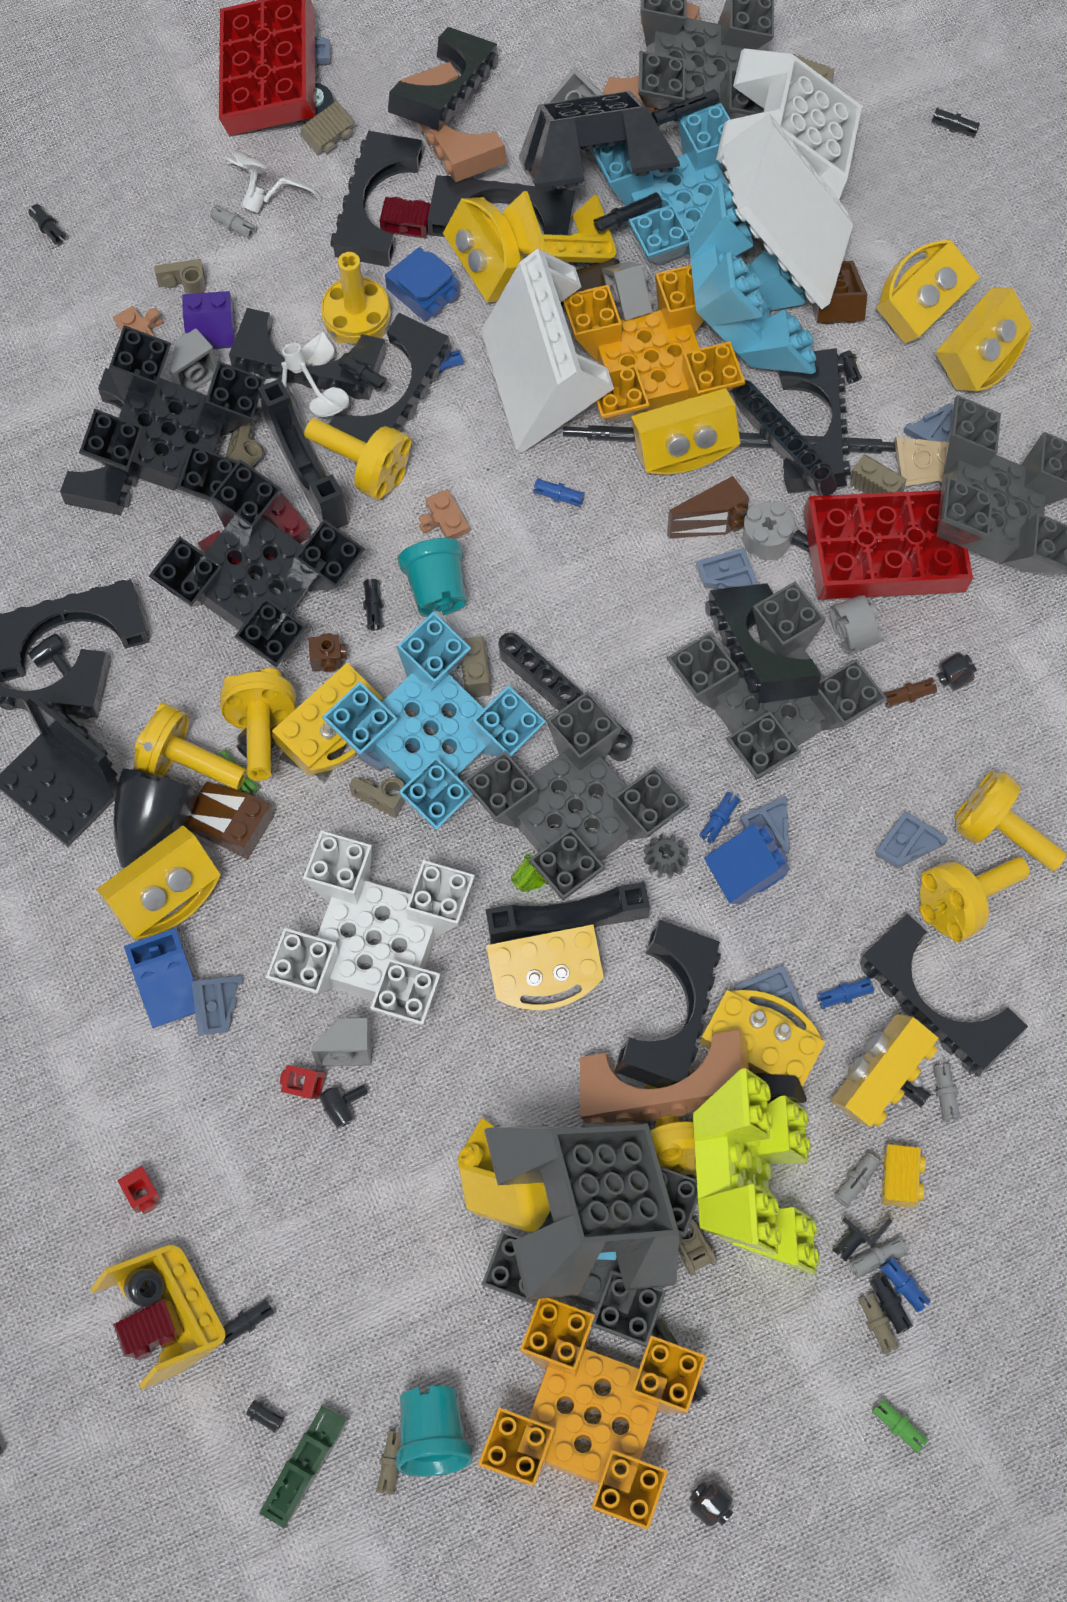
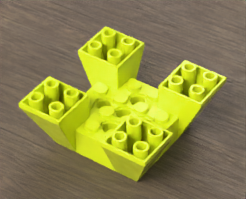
M740 1069L693 1113L700 1228L743 1250L811 1275L817 1274L816 1265H819V1253L814 1244V1237L817 1236L815 1221L812 1217L795 1207L779 1209L777 1199L769 1191L768 1181L771 1179L769 1164L808 1163L807 1154L810 1153L811 1148L805 1126H808L807 1112L787 1096H780L768 1104L767 1101L771 1097L768 1084L748 1069Z

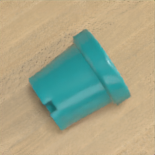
M452 538L424 540L407 547L398 555L399 567L401 572L407 576L419 615L428 617L433 611H442L444 616L457 612L466 606L465 601L467 602L461 568V561L464 556L459 541Z
M435 1385L429 1386V1392L420 1393L419 1388H414L400 1395V1448L397 1450V1455H395L397 1471L404 1475L416 1477L440 1476L463 1470L472 1464V1445L465 1440L457 1393L454 1388Z

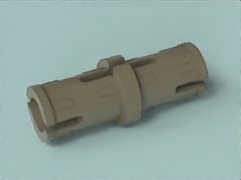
M873 1293L867 1295V1298L859 1299L858 1302L861 1304L869 1321L867 1326L870 1331L874 1332L882 1354L884 1355L890 1353L891 1350L898 1349L900 1346L890 1329V1320L888 1316H884L876 1294Z
M388 1431L384 1456L379 1461V1464L382 1466L376 1492L383 1494L386 1492L389 1495H394L398 1474L395 1455H397V1450L400 1448V1433L394 1434V1432Z

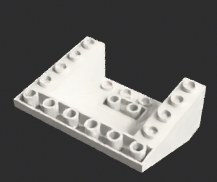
M768 113L721 148L724 156L722 162L727 169L725 174L731 182L728 185L734 194L732 199L737 206L735 211L741 221L745 222L747 220L751 225L750 230L757 239L760 237L763 239L764 246L769 254H775L779 258L777 260L781 268L785 272L790 271L798 288L802 286L806 290L805 294L812 304L816 302L823 309L830 304L853 228V222L849 211L771 114Z
M536 249L519 262L481 329L516 450L522 453L614 389L608 368L576 354L561 307L562 301L581 288L576 268L540 249Z

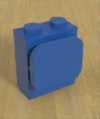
M420 247L385 274L386 289L424 322L428 321L431 317L437 316L443 307L448 303L454 302L460 294L459 280L452 275L451 268L434 253L425 252Z
M753 823L704 858L725 897L731 904H742L756 893L766 891L782 880L787 872L791 870L787 864L788 858L786 854L776 845L774 833L768 826Z

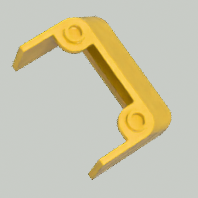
M523 191L503 211L504 217L507 219L516 238L519 252L522 254L530 255L536 249H540L564 262L590 263L610 261L616 255V247L610 229L599 234L593 224L595 218L604 216L598 195H593L573 214L579 233H574L571 236L542 235L528 191Z
M481 1118L458 1156V1168L465 1206L476 1216L526 1232H534L543 1225L551 1211L544 1183L498 1186L484 1132L486 1128L495 1127Z
M175 1245L161 1247L104 1269L90 1289L92 1294L118 1285L121 1293L125 1296L124 1281L129 1273L138 1268L152 1269L162 1277L164 1293L160 1300L165 1299L173 1302L184 1333L176 1337V1343L162 1350L158 1357V1364L150 1370L139 1384L141 1390L182 1373L216 1350L225 1339V1330L186 1255Z

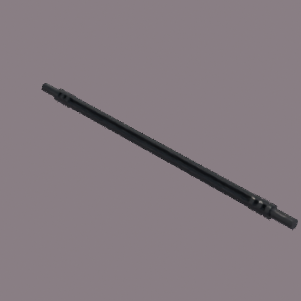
M588 425V427L563 426V436L587 437V440L636 442L633 427ZM739 432L740 445L738 447L775 449L761 433ZM802 435L813 447L824 437ZM844 437V440L848 439L850 452L881 454L882 451L896 452L895 442H883L882 439Z

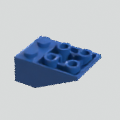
M176 928L124 946L153 1029L195 1014L191 984L195 980Z

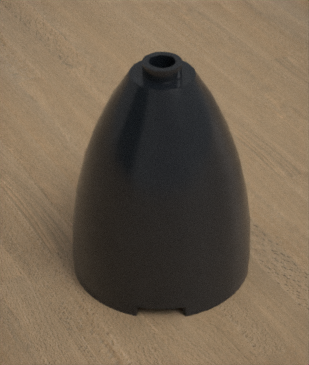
M122 768L116 791L113 819L114 841L120 867L124 869L181 826L185 827L194 808L199 791L194 790L191 786L164 777L160 778L150 774L143 775L144 772Z

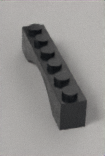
M645 882L618 886L599 895L568 903L544 906L507 905L485 910L490 943L495 944L592 924L594 927L646 919L649 918L650 905Z

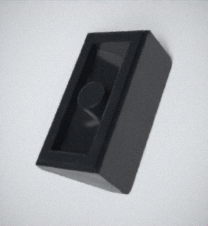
M753 1073L768 1084L771 1094L769 1101H773L780 1096H787L795 1103L807 1101L804 1090L796 1076Z

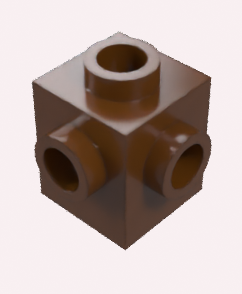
M326 633L318 637H308L312 672H333L343 666L342 659H347L345 643H340L339 634Z

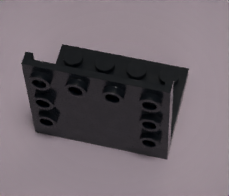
M29 692L22 700L40 735L0 773V791L68 848L115 801L118 786L116 777L118 774L111 768L113 763L106 757L108 752L100 744L96 743L93 745L88 741L89 737L79 727L74 729L69 725L70 721L61 712L56 714L50 709L51 705L42 696L36 698Z

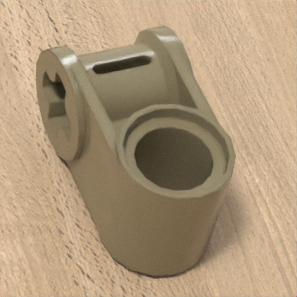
M691 1219L689 1229L692 1231V1237L687 1240L679 1238L678 1252L690 1276H694L697 1270L709 1264H717V1260L697 1224Z

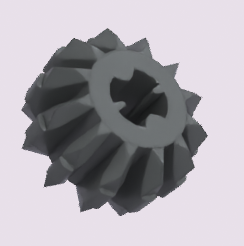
M661 833L659 841L652 838L650 846H646L644 849V853L647 855L644 857V863L650 865L648 868L650 873L658 871L657 877L659 879L662 878L663 873H667L669 879L673 878V872L680 875L683 870L682 867L688 864V859L686 858L688 856V849L682 848L684 845L682 839L674 842L675 836L673 834L669 836V839H665V836ZM664 854H669L668 859L662 858Z

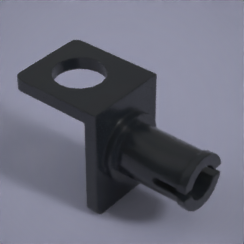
M844 1217L842 1223L848 1227V1233L832 1251L839 1255L847 1247L840 1256L842 1260L847 1262V1259L861 1243H867L872 1248L893 1221L889 1218L875 1236L870 1239Z

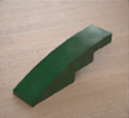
M325 1404L321 1405L310 1428L304 1433L291 1459L286 1462L259 1514L280 1527L286 1528L349 1420L347 1417Z

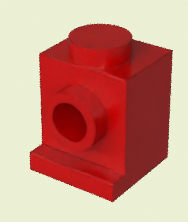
M286 1065V1069L282 1071L280 1076V1085H282L280 1092L309 1099H320L326 1072L297 1065ZM303 1076H305L304 1084L302 1086L300 1080Z
M142 1166L117 1180L136 1214L140 1211L142 1214H147L158 1206L156 1202L161 1200ZM140 1191H147L146 1195L138 1198Z

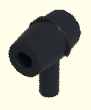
M56 633L46 639H42L28 653L38 668L52 660L63 676L71 669L61 656V653L66 650V644Z
M364 1085L345 1094H342L338 1087H332L325 1090L319 1098L324 1107V1112L328 1114L336 1128L340 1129L354 1121L348 1104L367 1095L368 1092Z

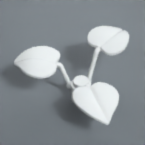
M234 150V157L226 156L227 164H236L246 168L251 174L249 187L241 204L246 209L259 213L263 201L268 203L271 195L281 184L295 185L309 190L321 201V196L311 186L289 177L280 178L272 189L264 195L265 190L255 185L258 173L263 174L259 167L270 170V167L241 151Z
M323 331L303 348L298 343H290L282 349L285 362L281 363L283 367L282 382L286 388L287 369L293 373L304 372L315 394L318 396L310 403V411L313 415L328 417L341 412L349 406L348 395L340 388L332 387L322 394L306 368V365L326 364L335 355L334 347ZM266 379L264 385L276 379ZM260 398L256 407L258 409H262Z

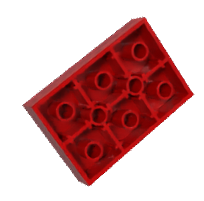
M256 0L220 9L219 120L228 135L315 117V7L312 1Z
M941 490L809 496L803 514L818 600L847 599L862 595L865 597L966 592L973 580L968 549L936 537Z

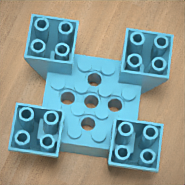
M722 103L686 115L678 121L683 155L677 157L680 161V167H673L674 170L671 172L661 173L659 170L650 171V174L646 176L632 174L624 163L622 140L619 141L618 145L605 146V143L591 149L609 186L625 205L647 197L654 192L660 195L662 200L661 207L629 219V224L647 259L658 265L690 254L689 242L717 186L723 183L730 190L728 182L722 173L725 166L716 160L724 123L730 120Z
M721 183L717 186L689 242L696 312L725 342L731 341L733 350L750 367L813 374L816 372L814 362L816 361V355L812 349L814 340L808 330H804L800 326L798 319L795 316H791L785 309L770 316L771 310L806 303L804 294L806 290L802 286L800 288L796 286L790 271L785 272L778 263L777 259L779 258L775 254L770 255L766 249L751 264L747 265L742 260L740 253L754 246L753 233L750 230L751 225L747 220L743 222L738 217L735 211L737 206L732 199L734 194L731 189L729 190Z
M433 611L396 647L407 676L406 680L382 702L361 682H358L322 719L359 755L373 752L406 784L398 794L437 830L473 795L458 777L481 754L498 756L506 751L511 757L546 721L509 685L485 708L463 689L450 675L467 655L471 647ZM412 709L416 712L417 716L409 717L406 715L405 710ZM449 710L453 717L447 718L443 716L441 711ZM423 728H432L435 731V735H427ZM405 745H414L417 749V752H408L405 748ZM449 745L454 753H445L442 746Z

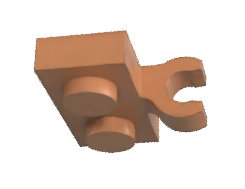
M134 306L113 316L114 322L120 331H122L125 325L154 336L151 329L163 324V320L160 318L161 315L156 308L150 309L143 319Z
M448 489L425 498V504L431 514H424L418 518L420 521L419 527L423 533L439 527L445 538L456 539L470 532L468 523Z

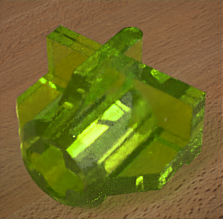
M527 853L524 856V860L511 875V882L522 892L541 888L544 883L548 885L546 880L529 862L532 856Z

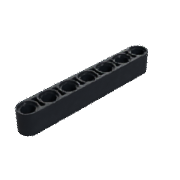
M745 380V385L732 390L739 411L808 485L820 496L833 494L837 489V481L831 465L752 382Z
M509 632L499 638L500 659L558 711L584 694L517 634ZM508 646L515 647V649L511 651L506 650L505 648ZM526 662H531L534 665L527 667L523 664ZM544 678H550L552 681L549 683H544L541 680ZM567 694L571 697L568 699H562L559 696ZM618 724L621 727V731L608 755L615 761L622 762L629 759L632 754L633 739L630 733ZM623 743L627 747L620 749L615 747V745Z

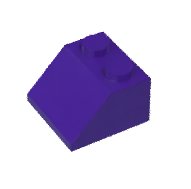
M230 291L182 294L185 333H189L196 328L213 349L232 348L235 340L234 306Z

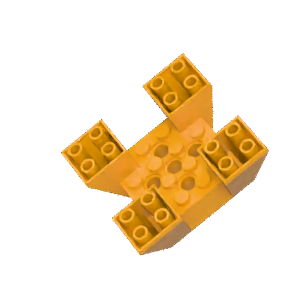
M691 265L655 273L658 311L628 320H620L609 285L575 292L562 301L574 338L598 364L608 368L614 389L596 401L601 419L621 422L632 419L631 416L665 405L674 404L724 388L729 392L745 385V380L731 341L699 348L695 332L704 319L696 312Z
M550 1298L538 1299L520 1352L546 1370L529 1418L500 1407L498 1408L478 1466L535 1487L545 1466L599 1486L591 1509L649 1530L668 1471L643 1462L641 1458L657 1413H688L706 1355L650 1336L640 1368L638 1369L586 1349L592 1329L591 1325L595 1317L594 1314ZM599 1383H605L610 1387L611 1391L606 1396H599L594 1391L595 1386ZM561 1401L572 1403L574 1408L569 1414H562L557 1410V1405ZM589 1411H596L600 1414L601 1420L597 1424H589L584 1418L585 1414ZM617 1421H623L627 1424L629 1430L623 1435H618L613 1431L612 1425ZM579 1439L588 1440L591 1444V1449L586 1453L578 1452L574 1447L576 1441Z

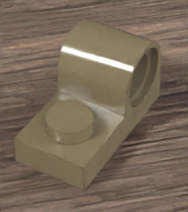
M201 259L154 266L159 288L182 284L185 294L204 293L206 290L205 272Z
M251 422L232 431L225 457L235 461L241 459L253 468L262 456V448L257 442L250 439L252 436V431H250Z
M356 777L349 784L352 796L395 819L406 802L399 794L396 796L387 795L389 791H400L404 787L402 780L397 777L384 779L378 789L371 781L367 779L360 780Z

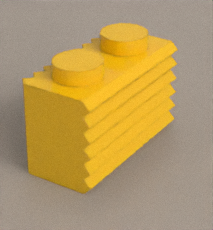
M887 1144L884 1150L881 1205L916 1208L918 1201H923L924 1184H919L920 1173L925 1172L926 1158L921 1156L920 1147Z

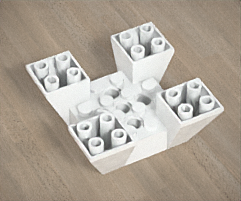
M744 48L740 54L733 87L764 108V112L726 121L716 160L723 164L722 159L724 156L721 148L770 113L828 187L840 199L848 179L862 105L793 54Z
M320 831L303 876V881L329 903L317 937L284 928L266 979L317 995L331 989L373 1000L370 1008L371 1011L423 1026L441 976L439 973L425 969L429 954L436 937L458 926L475 875L423 860L413 890L409 894L369 882L372 845ZM382 915L390 916L385 921L378 920ZM347 932H355V935L350 938L344 937V934ZM373 939L381 940L377 945L369 944ZM400 946L407 948L402 953H397L394 951L397 947ZM365 963L372 964L371 968L367 970L360 969Z

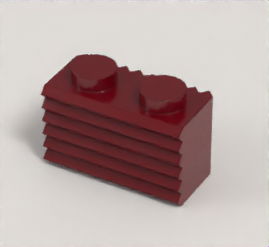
M385 197L379 219L380 229L392 234L427 238V220L431 204L423 200L412 201L400 197Z
M165 1299L113 1324L124 1356L135 1358V1360H141L152 1354L151 1349L159 1345L161 1348L176 1343V1337L184 1333L173 1302Z

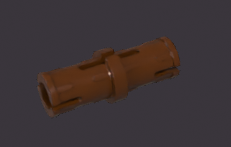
M931 677L914 684L908 682L901 688L883 692L887 697L886 707L890 708L907 701L913 703L917 698L936 694V684L932 685L935 682L934 679Z

